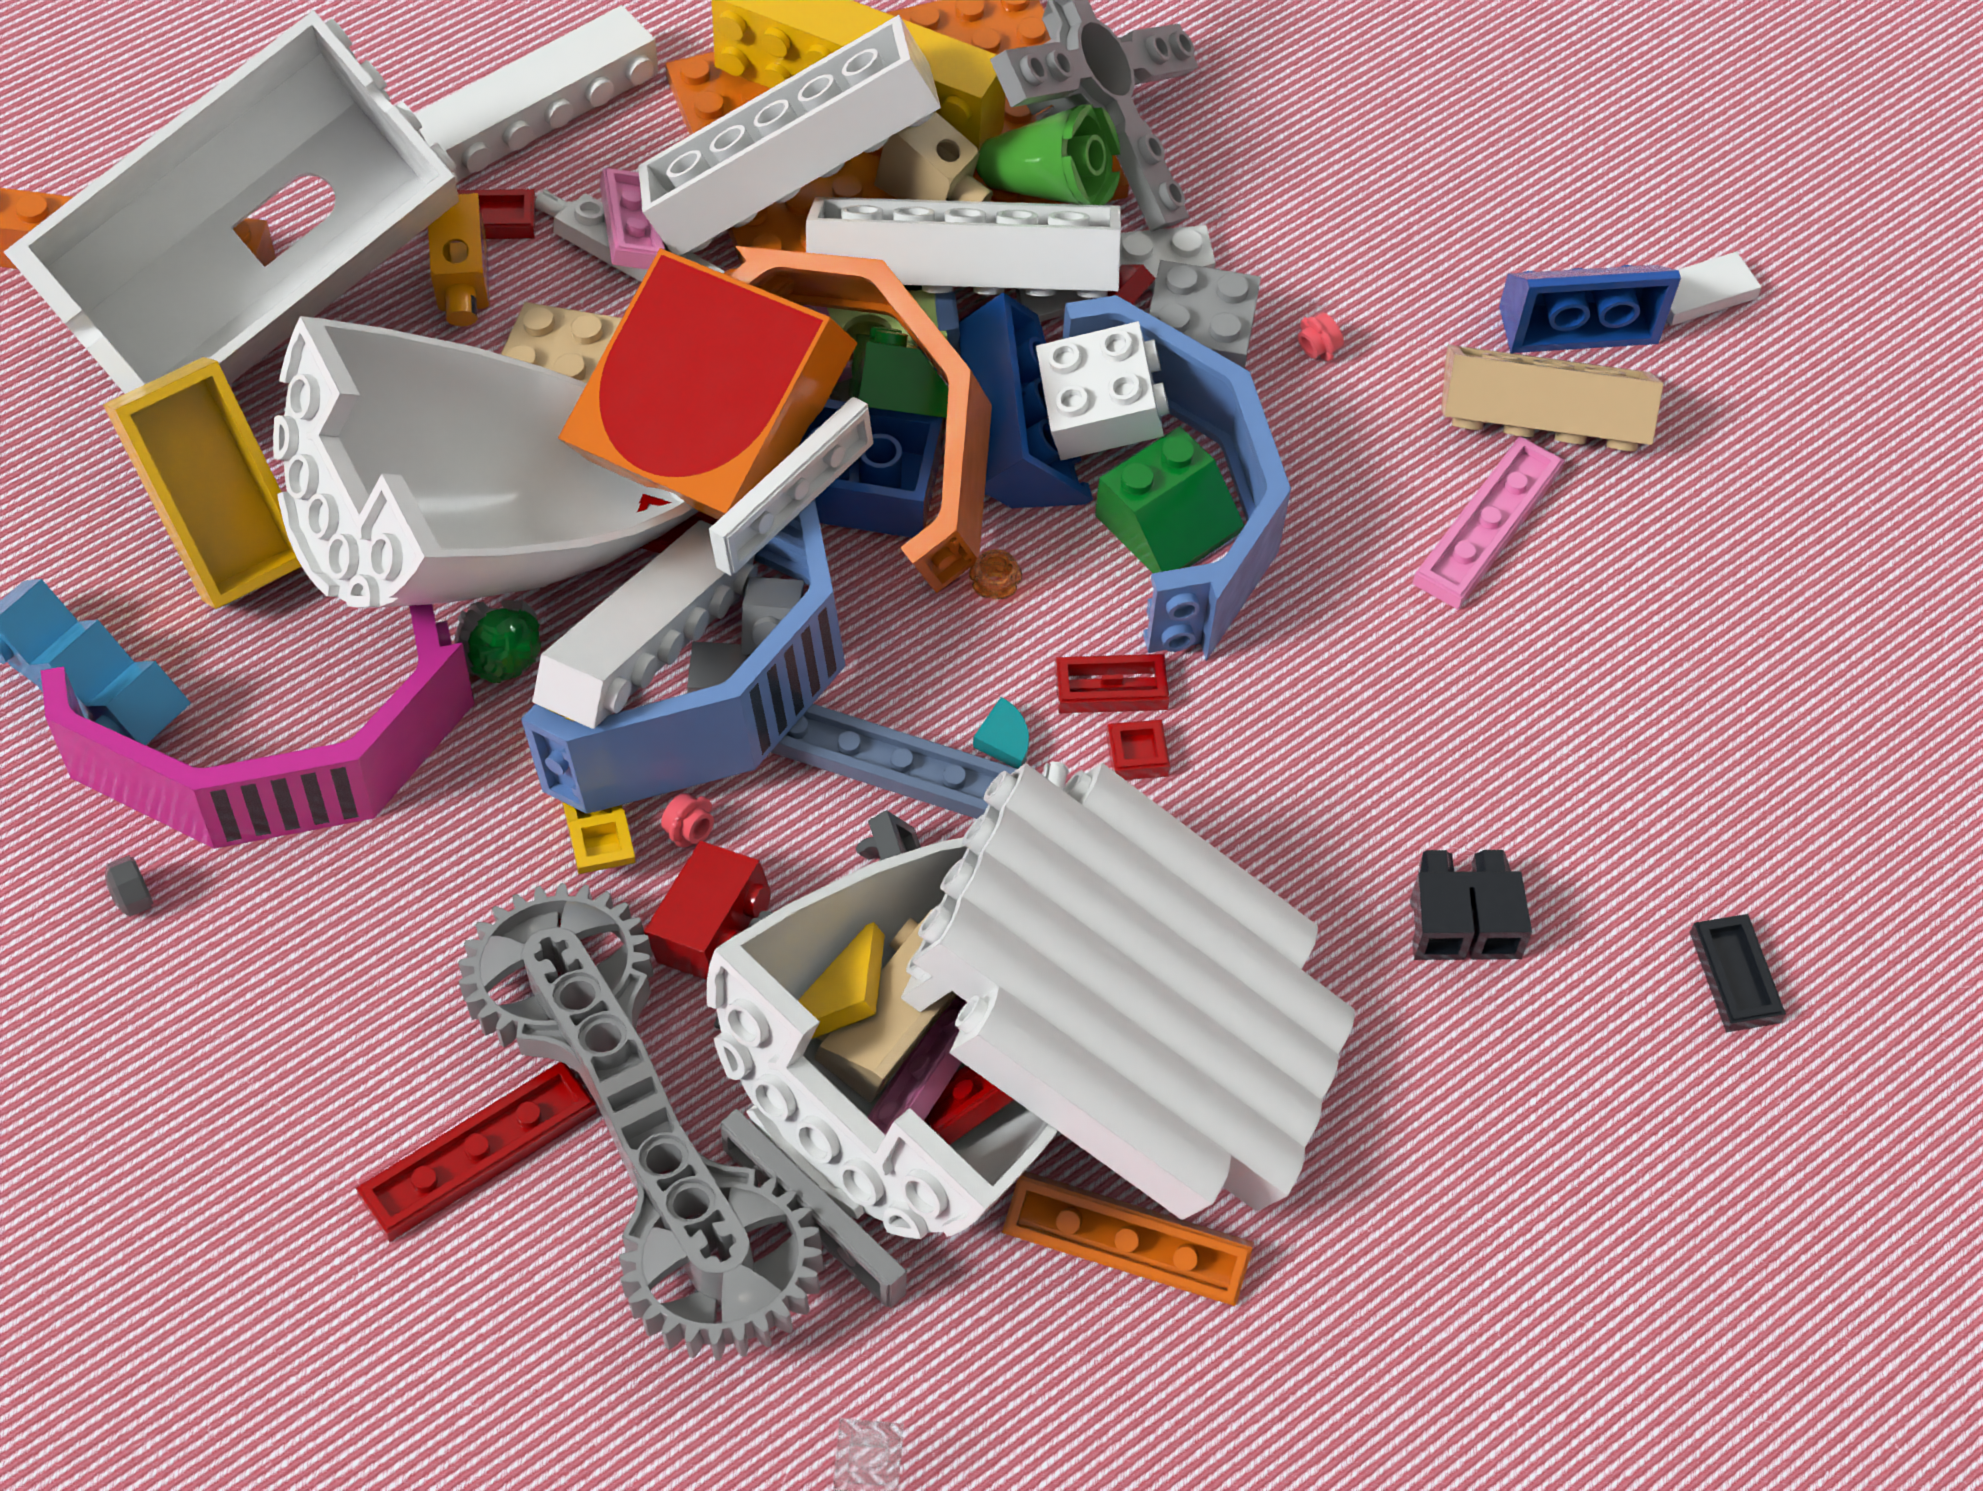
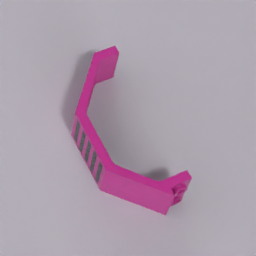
M432 604L409 606L418 652V665L415 671L352 738L337 744L213 767L197 768L84 718L64 666L41 670L45 718L70 778L214 849L374 819L475 703L463 642L451 643L447 621L436 623Z

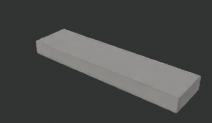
M737 1108L721 1121L723 1150L740 1167L755 1169L757 1182L760 1186L774 1177L777 1179L780 1196L794 1190L797 1194L796 1201L799 1208H810L813 1226L819 1228L822 1246L885 1307L889 1306L892 1308L906 1295L907 1271Z

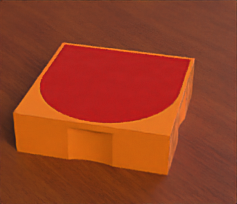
M660 248L558 439L588 461L645 487L674 493L694 509L719 520L799 446L808 427L824 408L857 342L829 316Z

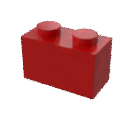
M700 840L644 930L645 935H648L656 962L707 980L714 950L747 929L750 921L753 918H758L759 913L766 911L769 906L771 890L760 860Z

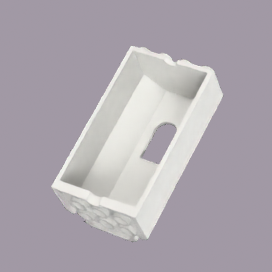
M312 10L4 251L6 256L124 394L202 357L218 361L230 385L289 338L300 316L315 317L459 202L456 187L459 179L454 173L457 166L452 158L437 142L431 147L425 142L423 135L419 131L422 128L420 121L404 102L401 101L396 106L389 102L391 99L384 90L387 87V83L381 74L368 60L362 64L358 63L349 48L352 45L351 40L332 18L324 23L319 15ZM303 176H316L325 180L332 187L335 194V205L331 214L264 267L234 232L233 228L295 179Z

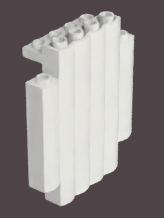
M1102 762L1088 773L1082 770L1075 773L1063 790L1027 763L1023 764L1012 774L1006 771L1001 772L985 792L983 799L988 803L985 813L974 821L963 838L962 844L967 847L963 858L952 866L941 883L940 889L945 892L942 902L928 914L920 926L918 936L923 941L907 965L906 972L911 977L901 999L919 1012L951 991L964 999L967 1003L955 1021V1026L960 1031L949 1053L1181 1220L1213 1205L1222 1187L1255 1211H1259L1287 1197L1302 1170L1305 1147L1318 1125L1322 1110V1100L1336 1075L1339 1053L1349 1037L1355 1016L1354 1008L1302 970L1315 945L1318 925Z

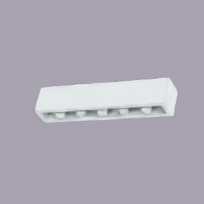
M620 5L415 113V116L422 125L419 131L430 147L436 142L442 146L456 164L457 169L454 170V173L461 180L474 172L483 170L487 165L511 152L524 148L528 143L552 130L563 127L569 121L591 109L604 105L610 99L636 85L643 84L649 78L658 74L656 39Z
M699 520L541 654L533 703L595 729L612 712L619 713L625 706L628 698L636 690L646 688L652 681L655 673L666 663L669 665L674 663L681 649L691 640L698 641L706 627L714 619L723 618L736 599L740 596L745 597L749 577H757L758 568L753 565L755 555L732 576L717 569L709 534V528L713 525Z

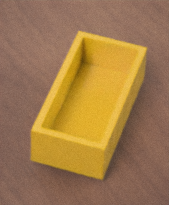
M202 357L103 404L203 602L214 609H218L302 567L294 553L283 523L277 495L281 493V489L218 361Z

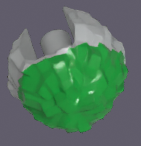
M503 600L501 602L503 608L499 609L489 608L484 602H476L470 605L467 612L462 611L457 617L459 624L454 635V644L463 642L468 672L474 673L490 683H501L504 680L522 675L523 672L536 662V657L540 653L541 648L539 640L540 624L537 621L535 611L523 600Z

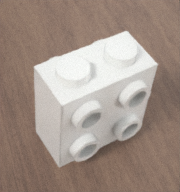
M1139 321L1036 345L1051 434L1061 460L1164 437L1160 416L1170 414L1163 382L1154 384L1152 372L1161 371L1160 360L1155 340L1144 341Z

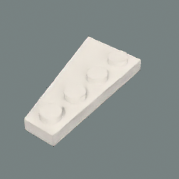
M1201 225L1121 233L1119 267L1122 264H1143L1156 278L1160 260L1215 269L1216 263L1207 226ZM1156 279L1146 290L1149 289L1154 292ZM1015 288L1018 302L1037 313L1040 323L1059 316L1064 321L1065 303L1091 299L1078 296L1077 290L1056 289V294L1052 296H1031L1025 293V288Z

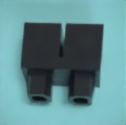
M1426 850L1423 852L1419 863L1417 879L1410 898L1411 908L1414 909L1415 934L1413 937L1414 960H1465L1468 950H1470L1471 960L1522 959L1532 934V927L1521 871H1511L1504 850H1482L1475 853L1471 863L1472 872H1454L1452 853H1449L1447 850Z

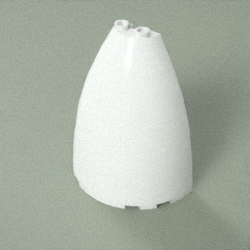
M299 317L285 354L279 379L280 382L289 383L284 416L278 415L274 417L273 455L276 460H284L287 492H281L277 495L283 523L294 553L311 581L328 597H339L346 602L347 606L380 608L451 603L537 589L605 566L661 537L699 512L674 493L645 487L588 461L558 439L587 384L585 382L542 366L474 346L375 326L314 317ZM642 494L672 502L663 506L649 504L647 510L637 512L641 504L639 501Z
M964 837L937 842L871 863L783 906L716 948L709 965L707 977V1006L717 1009L721 1033L713 1038L727 1078L733 1080L740 1079L746 1093L754 1106L746 1111L754 1125L848 1215L858 1219L862 1214L867 1213L883 1221L887 1233L905 1238L922 1239L927 1233L944 1232L946 1237L966 1230L982 1217L1027 1170L1057 1133V1130L1013 1100L951 1145H948L911 1108L892 1123L885 1135L867 1116L895 1074L875 1099L869 1103L814 1059L822 1041L818 1038H811L820 1021L798 1000L867 924L872 922L885 935L881 965L883 969L896 953L889 944L910 918L920 924L928 912L942 902L945 892L940 889L941 883L952 866L963 858L967 847L962 844ZM962 1062L957 1071H959L966 1065Z

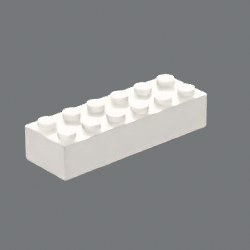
M900 15L883 23L638 165L642 212L671 253L682 256L689 251L697 252L704 249L718 234L731 227L738 228L746 225L754 219L757 212L775 202L782 203L790 200L804 185L819 177L826 178L834 175L848 160L862 152L870 153L878 150L889 140V137L908 126L917 127L925 123L932 117L934 111L941 108L929 62Z
M815 197L806 219V253L883 260L903 285H922V290L929 293H948L953 290V286L973 287L975 293L983 295L1004 293V288H1025V293L1031 296H1052L1056 294V289L1077 290V295L1081 297L1102 298L1108 295V291H1118L1120 206Z

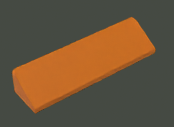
M1027 1171L1017 1179L1002 1230L1003 1234L1235 1307L1254 1247V1242Z

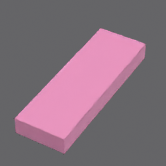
M603 168L600 190L612 265L648 270L660 248L665 250L663 240L642 212L639 173Z

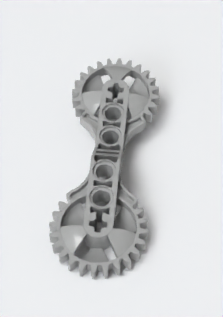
M560 883L555 896L551 897L546 896L541 886L536 887L534 900L528 903L518 894L513 895L515 909L510 912L494 906L492 911L495 924L477 922L475 926L479 940L471 939L464 942L468 958L461 959L458 962L462 975L459 985L464 1001H466L471 1019H479L484 1035L497 1032L500 1045L506 1047L517 1038L521 1055L550 1058L567 1064L580 1074L596 1101L629 1177L638 1191L635 1211L622 1235L626 1252L619 1255L623 1276L620 1279L625 1298H628L632 1316L634 1319L642 1318L645 1332L649 1337L662 1331L665 1348L671 1350L682 1339H685L688 1355L691 1358H695L704 1344L711 1345L715 1360H721L726 1344L733 1343L742 1357L747 1356L748 1340L754 1337L765 1347L772 1346L769 1329L776 1326L782 1331L791 1333L793 1326L789 1312L807 1315L810 1311L807 1294H816L820 1291L818 1272L824 1270L819 1228L813 1226L810 1208H799L796 1201L797 1194L794 1190L780 1196L776 1178L772 1177L759 1188L755 1169L726 1166L707 1159L696 1151L677 1120L647 1050L636 1032L639 1014L651 994L648 978L654 974L650 958L652 957L649 938L648 935L644 934L640 917L631 918L629 905L626 902L614 907L611 893L608 891L593 901L589 885H584L576 896H569L565 883ZM613 932L622 941L623 945L609 958L595 965L580 940L600 933ZM525 966L533 996L515 1003L497 1005L488 995V992L502 979ZM667 1170H674V1171L671 1172V1173L660 1174V1173H662V1172H664V1171H667ZM694 1214H703L695 1219H686ZM782 1222L792 1235L777 1249L754 1262L747 1233L769 1224ZM718 1249L722 1262L716 1256H711L710 1253ZM683 1267L697 1292L675 1301L660 1303L654 1297L651 1290L666 1276ZM718 1305H722V1323H716Z

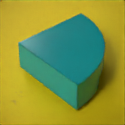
M1000 697L974 735L973 748L1016 769L1025 764L1027 760L1029 745L1027 724L1018 709L1009 701Z

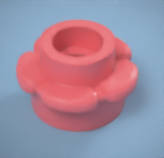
M1324 312L1319 313L1315 317H1304L1301 320V332L1298 333V341L1303 351L1312 359L1320 356L1324 361H1331L1334 358L1333 353L1344 345V338L1337 323Z
M682 793L667 805L661 820L662 829L669 834L670 840L675 842L678 847H689L692 844H698L700 840L704 841L708 837L714 825V818L709 813L712 810L710 800L704 796H700L697 799L689 793Z

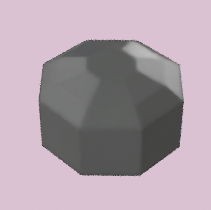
M128 855L108 863L105 870L106 886L114 904L121 912L131 917L152 908L153 900L134 857Z

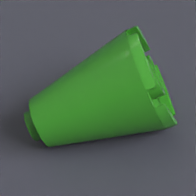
M1081 104L985 140L979 151L980 154L976 165L978 175L991 189L1068 204L1105 205L1113 197L1120 176V171L1112 172V156L1121 155L1120 142L1115 125L1108 112L1102 107L1093 108V104Z

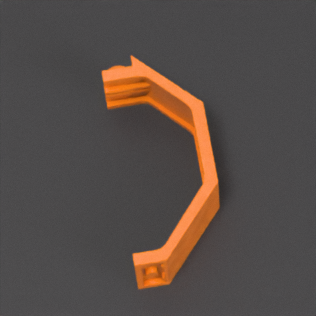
M735 246L746 262L738 268L727 270L723 274L802 306L810 305L891 316L901 324L948 383L941 510L937 518L930 525L900 547L937 594L979 561L992 404L971 369L883 260Z

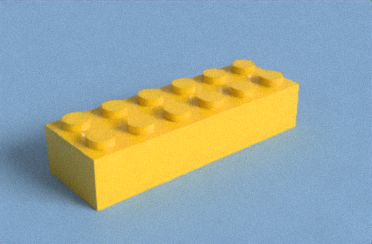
M711 0L715 67L731 75L745 78L771 89L895 16L853 0ZM903 20L929 62L941 108L936 110V112L980 151L985 140L1000 135L1004 128L1005 93L990 61L997 54Z

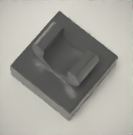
M886 810L868 820L873 837L862 840L856 846V851L867 860L879 855L880 861L921 848L914 827Z

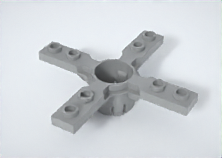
M1048 0L1042 20L1051 40L1041 45L1005 50L990 59L1010 106L1027 105L1031 114L1035 115L1053 105L1036 116L1037 121L1081 104H1093V108L1102 107L1108 112L1115 125L1121 153L1117 157L1149 230L1154 231L1173 226L1189 218L1190 216L1184 205V193L1179 184L1173 180L1164 160L1165 152L1162 143L1152 133L1150 126L1140 118L1131 96L1137 84L1184 76L1199 68L1193 56L1194 46L1190 37L1181 29L1180 24L1133 30L1118 38L1108 26L1096 19L1088 0Z

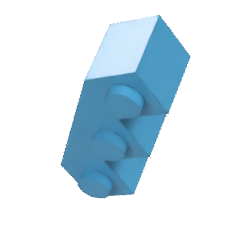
M42 579L22 581L0 600V663L5 664L7 662L11 667L36 684L42 692L41 670L64 666L84 718L147 745L191 704L156 661L134 662L98 619L78 621Z

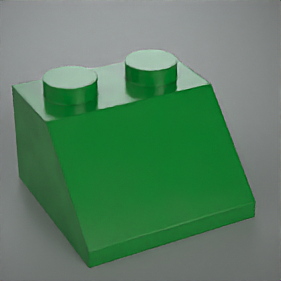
M871 326L870 335L856 334L857 345L854 349L851 370L852 378L850 379L848 394L850 398L855 397L867 403L870 408L947 418L949 388L922 351L907 340V334H903L902 330L880 326Z
M1181 426L1099 478L1095 516L1152 573L1190 567L1239 535L1244 528V523L1215 459Z

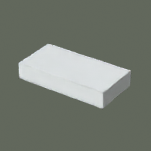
M1737 251L1679 269L1681 280L1667 322L1670 326L1757 299L1762 287Z

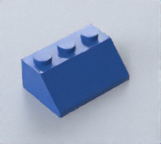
M1624 265L1609 268H1574L1558 271L1508 273L1499 309L1510 353L1659 344L1681 280L1679 270L1660 265Z

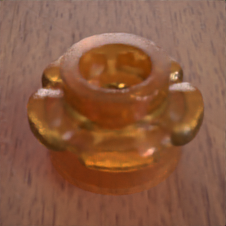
M991 549L978 556L975 564L970 567L969 578L973 581V590L981 597L1006 599L1017 591V584L1022 581V571L1010 553L1000 549ZM991 577H1000V579L992 580Z

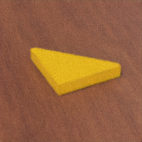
M874 922L867 924L799 998L798 1001L820 1021L811 1039L876 1014L885 935Z

